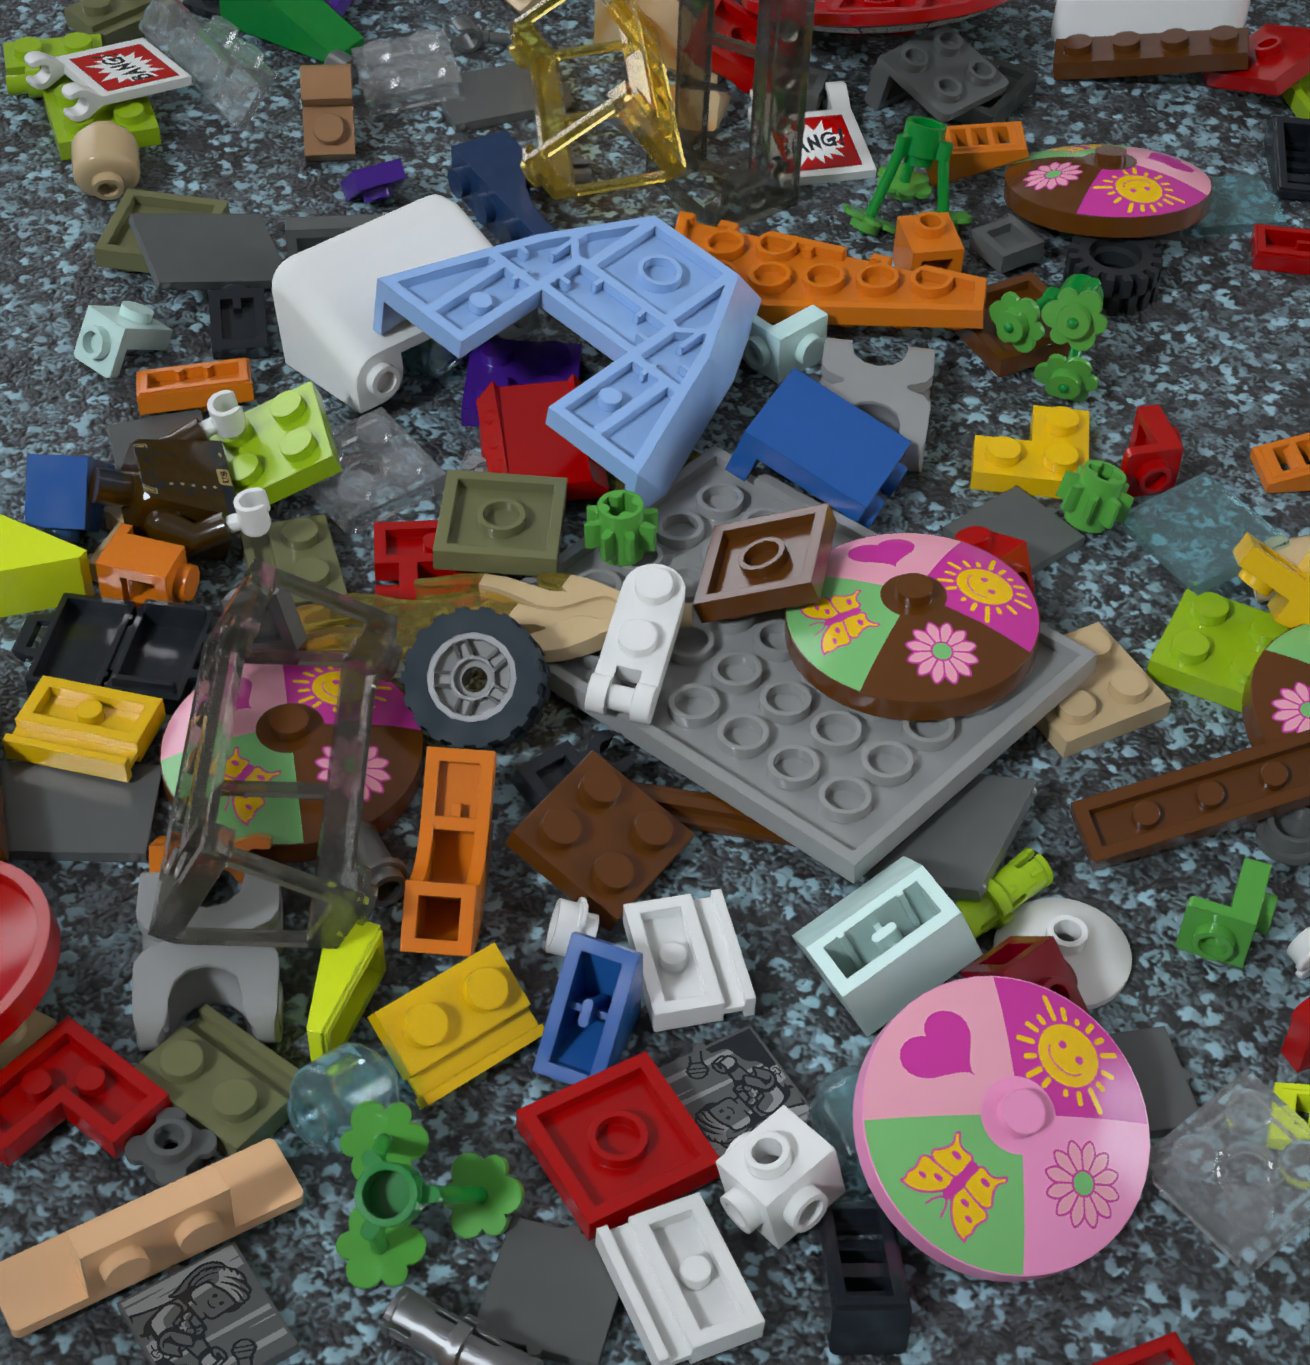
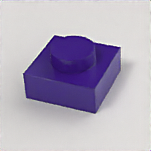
M398 158L354 170L340 184L346 202L363 198L365 205H372L394 197L393 190L407 177L401 159Z

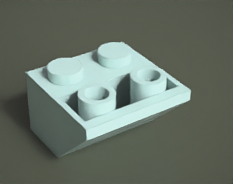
M905 856L898 859L792 935L797 945L866 1037L891 1021L913 1000L941 985L983 955L962 912L923 865Z

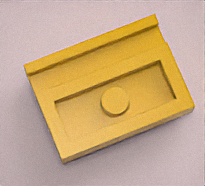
M43 675L15 718V730L12 734L6 733L2 739L6 758L129 783L132 777V766L135 761L141 762L166 718L164 702L162 698Z
M495 942L367 1017L402 1079L409 1082L416 1094L417 1099L415 1101L420 1110L542 1036L544 1031V1025L542 1023L538 1024L528 1007L531 1003Z

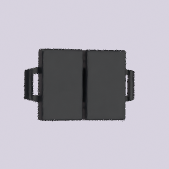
M64 593L54 614L27 616L11 650L22 662H25L26 659L32 661L24 678L29 696L42 676L45 675L162 698L166 715H172L180 703L192 692L195 682H205L217 674L229 641L214 636L216 631L214 612L206 611L204 606L146 599L140 607L136 608L134 601ZM41 626H48L39 647L32 648ZM209 647L213 648L205 670H200Z

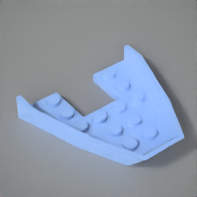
M654 215L537 234L377 278L373 330L379 335H383L400 323L408 320L460 359L537 307H541L614 361L549 406L546 425L625 484L624 490L640 495L644 502V509H646L668 493L732 385L753 327L752 320L755 314L757 315L762 299L739 274Z

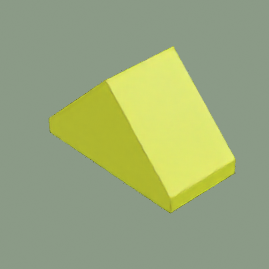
M0 514V618L57 608L64 593L95 595L87 550Z

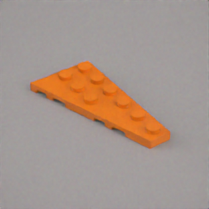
M679 211L675 230L739 274L762 299L757 316L768 323H779L813 304L828 314L827 325H838L841 327L891 326L897 329L911 327H935L950 330L983 329L987 278L930 265L918 267L914 271L892 266V257L873 253L869 258L870 261L847 256V247L776 231H769L760 236L741 233L739 223L721 220L717 225L718 227L697 223L696 214Z

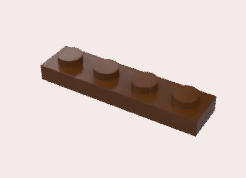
M1222 25L1211 30L1197 31L1172 28L1162 33L1147 34L1123 31L1113 36L1090 37L1086 34H1075L1067 38L1056 39L1053 58L1054 80L1248 70L1249 27L1236 28L1230 25Z
M1310 729L1071 802L1070 814L1092 871L1310 805Z

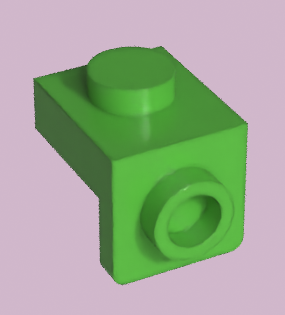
M1245 857L1230 906L1196 896L1190 897L1177 937L1176 947L1210 961H1219L1243 968L1254 932L1267 936L1275 911L1278 896L1265 892L1272 865Z

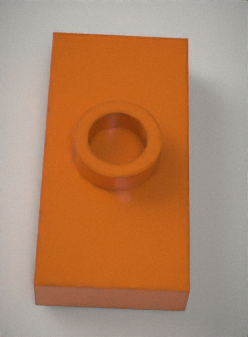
M246 357L136 372V398L140 415L200 408L201 412L208 411V399L213 394L222 390L233 391L238 403L254 401L250 359H246Z

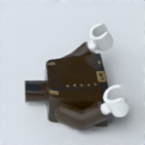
M231 390L218 391L208 399L207 408L210 417L202 422L195 418L168 435L156 439H136L130 443L121 470L95 467L89 482L90 502L121 507L124 524L133 525L134 535L185 546L186 557L195 555L224 561L232 541L236 539V532L242 530L245 535L250 537H260L266 534L271 525L269 515L271 506L266 491L259 487L248 488L236 496L222 441H215L210 438L215 434L224 438L237 437L245 428L246 419L243 409L238 405L235 393Z

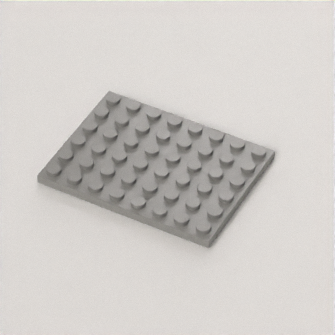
M713 446L683 467L668 493L649 507L658 509V533L656 534L655 551L645 550L643 558L633 565L614 566L602 561L599 547L586 549L583 537L560 553L557 578L527 576L521 581L550 591H562V586L569 576L575 575L600 582L620 591L627 575L635 568L646 564H663L673 568L682 577L686 586L685 603H693L714 526L820 505L822 503L757 468L752 471L745 482L725 470L732 454L717 446ZM832 509L837 524L831 549L852 540L879 535ZM492 602L484 606L492 608L500 615L505 613L509 616L512 610ZM693 606V628H679L655 711L649 725L630 721L628 713L608 709L605 715L585 711V697L591 675L595 672L601 650L570 660L545 663L550 668L549 690L854 884L1095 672L1098 653L1040 622L1038 650L1034 664L1018 687L989 707L960 717L933 721L894 720L869 715L846 707L817 690L798 671L787 650L785 642V608L750 614L736 620L723 619L701 623ZM618 679L616 681L618 685L635 688L637 685L636 683Z

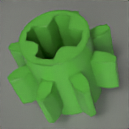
M1089 460L1084 466L1079 465L1076 473L1066 470L1056 496L1063 499L1060 508L1065 511L1064 517L1067 522L1075 528L1088 533H1101L1105 528L1111 529L1115 521L1124 523L1134 501V497L1126 494L1130 485L1125 483L1127 478L1124 472L1118 467L1100 460Z
M614 490L604 494L599 499L597 506L588 505L586 507L587 522L584 523L586 549L599 547L602 561L614 566H629L639 562L643 558L645 550H656L658 509H644V502L640 495L628 490Z

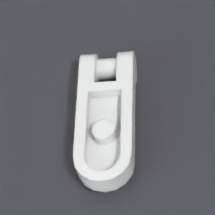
M646 564L635 568L627 575L620 590L595 672L591 675L585 697V711L605 715L607 710L610 709L628 713L630 721L648 725L651 723L685 610L686 586L682 577L673 568L663 564ZM618 679L636 683L637 685L635 688L618 685L616 681Z

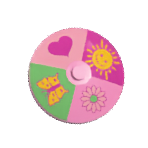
M975 976L939 985L913 1000L887 1023L867 1052L858 1075L853 1102V1132L860 1166L867 1184L881 1209L905 1238L935 1261L955 1271L975 1278L998 1282L1034 1281L1064 1272L1091 1258L1107 1246L1127 1223L1140 1199L1149 1165L1150 1134L1146 1106L1136 1077L1122 1051L1099 1023L1082 1008L1048 988L1028 981L1000 976Z

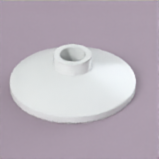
M1055 897L1031 900L1021 904L1012 912L1014 914L1013 919L1001 929L996 930L993 948L1010 936H1054L1064 959L1071 965L1076 974L1077 987L1088 1010L1098 1008L1113 1000L1123 990L1128 981L1132 967V953L1125 934L1110 917L1083 902Z

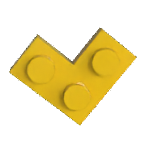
M1033 405L1029 441L1006 436L975 435L972 450L970 489L1004 493L1017 485L1030 496L1061 499L1056 496V493L1066 470L1076 473L1079 465L1084 466L1089 461L1090 411L1076 410L1064 406L1048 407Z

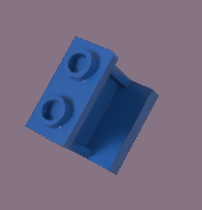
M793 368L747 427L725 470L745 482L759 462H762L820 500L829 503L831 507L844 514L847 518L869 529L886 503L884 499L878 496L881 492L890 498L909 469L901 464L900 460L911 444V441L796 368Z

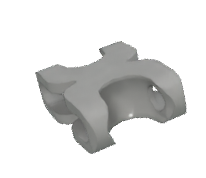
M827 337L822 356L820 384L910 440L911 444L900 460V463L909 468L907 471L921 472L931 409L930 387L932 386L934 376L935 349L908 346V351L902 361L893 365L877 366L862 361L854 354L853 340Z
M278 865L249 866L245 868L239 893L226 903L212 907L190 905L177 896L173 871L141 873L138 886L136 917L138 928L143 934V951L134 961L132 975V1012L139 1051H153L179 1028L183 1018L194 1009L201 1008L205 1004L227 1006L234 1009L244 1017L247 1033L261 1043L281 1042L284 996L282 983L280 982L279 956L284 950V919Z

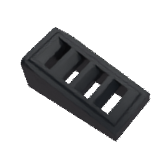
M1273 115L1264 136V148L1274 197L1310 201V119Z
M834 1201L828 1206L822 1219L815 1225L829 1351L834 1355L902 1354L908 1348L912 1307L896 1228L877 1201ZM837 1235H876L877 1239L837 1240ZM846 1291H865V1292H846Z

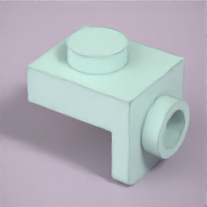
M122 301L121 307L88 305L74 350V356L102 376L117 378L127 349L167 350L173 330L154 319V311L137 302Z
M812 304L774 326L755 314L752 320L753 327L742 359L752 369L759 370L777 384L783 382L793 368L801 372L808 367L816 365L822 360L827 337L828 314Z

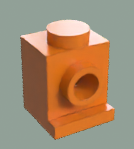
M120 524L95 562L101 597L134 601L136 608L140 607L146 599L184 604L185 601H191L194 598L199 585V568L197 565L187 563L185 546L134 535L133 525Z

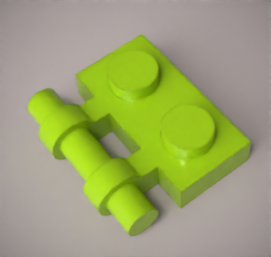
M75 32L58 38L38 39L35 37H23L14 42H3L8 95L28 94L29 99L43 97L42 90L36 89L26 82V76L38 74L42 66L40 65L36 68L28 66L24 59L27 53L40 51L57 57L103 47L101 34L88 35L82 32ZM64 74L46 89L56 88L61 84L73 83L74 81Z

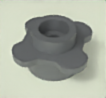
M169 1107L156 1115V1123L143 1135L133 1136L127 1141L125 1154L130 1164L144 1165L147 1177L153 1183L163 1187L202 1169L205 1159L212 1157L216 1153L218 1144L213 1131L209 1129L199 1130L187 1121L186 1112L183 1109ZM167 1144H178L176 1148L164 1149Z

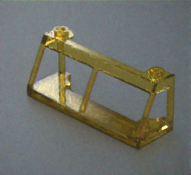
M542 0L509 23L512 43L508 45V50L522 70L530 68L539 147L534 148L528 143L522 147L523 160L520 161V167L528 181L535 188L542 185L553 200L667 182L687 170L659 34L635 0H602L606 11L619 27L621 40L562 50L552 49L533 25V22L565 0ZM623 50L629 85L626 81H623L608 91L609 100L594 110L566 115L559 61ZM620 117L661 170L576 185L570 143L603 120Z

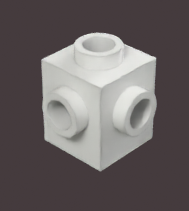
M785 1105L781 1106L753 1131L745 1132L738 1136L729 1145L725 1154L715 1161L725 1194L720 1197V1202L728 1216L747 1234L752 1233L755 1229L758 1230L777 1249H780L798 1232H806L813 1228L822 1219L828 1206L846 1192L835 1148Z

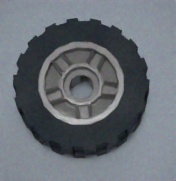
M479 606L478 610H470L468 607L456 608L454 613L448 615L442 613L433 619L434 622L426 629L422 628L415 636L417 640L412 648L407 649L404 660H406L405 671H401V684L405 687L406 694L403 696L406 708L413 712L415 717L412 719L416 724L426 731L430 737L448 748L494 750L499 753L509 749L508 746L516 741H523L530 735L528 731L534 724L538 725L544 715L542 713L545 702L549 703L551 693L548 689V679H551L550 668L544 661L543 656L545 654L540 645L514 618L505 613L500 615L492 608ZM476 667L481 672L486 673L487 684L479 692H469L464 686L469 685L470 679L473 677L471 670Z

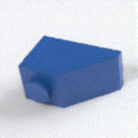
M27 454L24 524L38 530H43V532L69 543H80V532L99 533L106 505L90 502V477L95 467L115 469V465L87 456Z

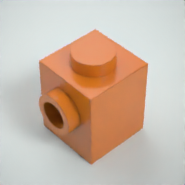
M926 211L918 215L897 216L892 256L895 267L914 271L918 267L930 265L962 272L965 248L948 212L936 213Z

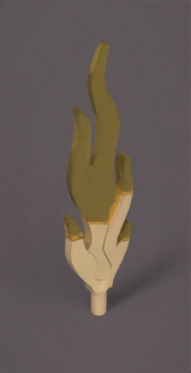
M554 572L539 573L537 575L538 586L509 577L486 573L456 574L415 579V594L419 600L395 599L376 594L349 593L299 607L297 611L305 631L325 628L307 634V640L304 642L306 652L309 654L340 650L404 660L407 649H411L417 640L415 637L422 628L426 629L434 622L433 619L442 613L445 615L454 613L456 608L468 607L470 610H478L479 606L492 608L500 615L503 613L507 614L524 627L542 648L545 654L543 656L545 662H559L602 650L620 591L588 578ZM685 603V610L679 628H693V603ZM224 611L225 620L227 623H229L227 615ZM339 625H373L380 627H388L391 629H377L368 627H344Z

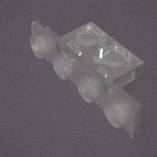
M151 0L139 23V30L164 55L191 75L192 84L235 127L246 129L277 76L262 61L265 56L264 53L254 45L241 40L237 36L239 29L223 17L213 15L210 20L193 14L179 0Z

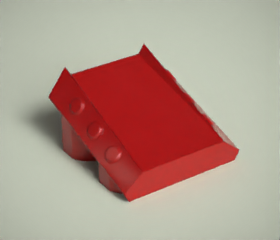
M573 373L565 381L498 387L492 381L476 399L479 417L480 451L482 458L486 460L488 472L568 478L567 501L601 498L604 494L608 493L609 486L605 468L546 425L548 407L583 382Z

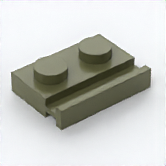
M82 0L64 8L66 25L76 32L88 35L101 34L102 46L139 39L184 19L182 2L179 0L173 2L170 0Z
M325 514L273 522L267 533L260 537H250L245 535L242 530L239 531L241 548L251 587L287 582L296 607L308 604H323L330 606L331 615L349 612L348 593Z
M205 1004L198 1010L199 1018L189 1027L182 1024L139 1062L135 1068L169 1094L171 1106L183 1109L186 1112L187 1121L199 1130L209 1129L213 1131L217 1138V1150L228 1157L270 1138L291 1118V1110L301 1100L307 1103L314 1096L313 1082L311 1077L215 1009Z

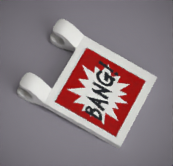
M144 38L57 57L40 51H31L24 56L25 63L28 66L36 68L42 65L38 74L26 76V82L32 87L39 90L46 89L64 74L74 81L62 87V95L70 100L79 97L75 106L63 109V114L75 122L88 119L104 105L192 85L191 75Z
M844 81L825 83L828 98L823 100V110L775 115L773 99L769 88L750 90L749 96L752 100V106L748 108V118L751 123L756 125L779 188L876 178L877 169L851 110L848 90Z

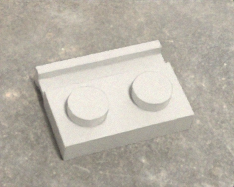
M721 889L711 890V897L694 900L691 894L623 904V925L630 949L643 953L642 992L654 1032L723 1021L724 1014L742 1011L744 1017L755 1014L756 996Z
M700 1192L632 1215L628 1218V1223L612 1229H609L608 1225L596 1228L595 1245L652 1365H675L689 1360V1363L692 1364L763 1336L765 1320Z

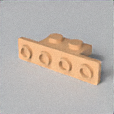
M271 1138L265 1139L0 1261L1 1312L12 1335L15 1338H22L300 1206L304 1201L303 1189L277 1142Z

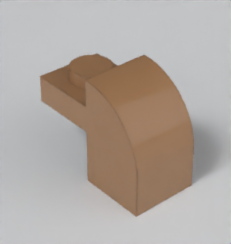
M351 64L300 65L306 162L356 160Z

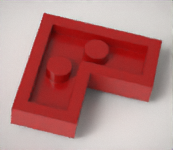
M67 1016L0 1070V1161L9 1167L65 1119L117 1160L125 1153V1145L131 1137L143 1135L156 1123V1115L165 1108L172 1107L170 1096L76 1021Z

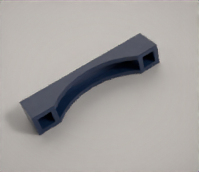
M506 130L451 146L452 168L448 170L450 189L456 198H461L474 212L478 222L481 225H486L499 239L500 244L537 234L557 231L542 217L531 201L530 155Z

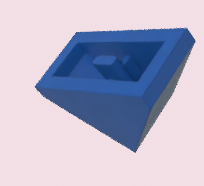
M577 931L572 932L532 1069L533 1072L572 1085L617 1064L641 1015L643 953Z

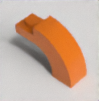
M427 746L418 846L411 877L405 881L400 940L401 952L469 957L475 952L485 906L494 822H492L497 762V753L495 751Z

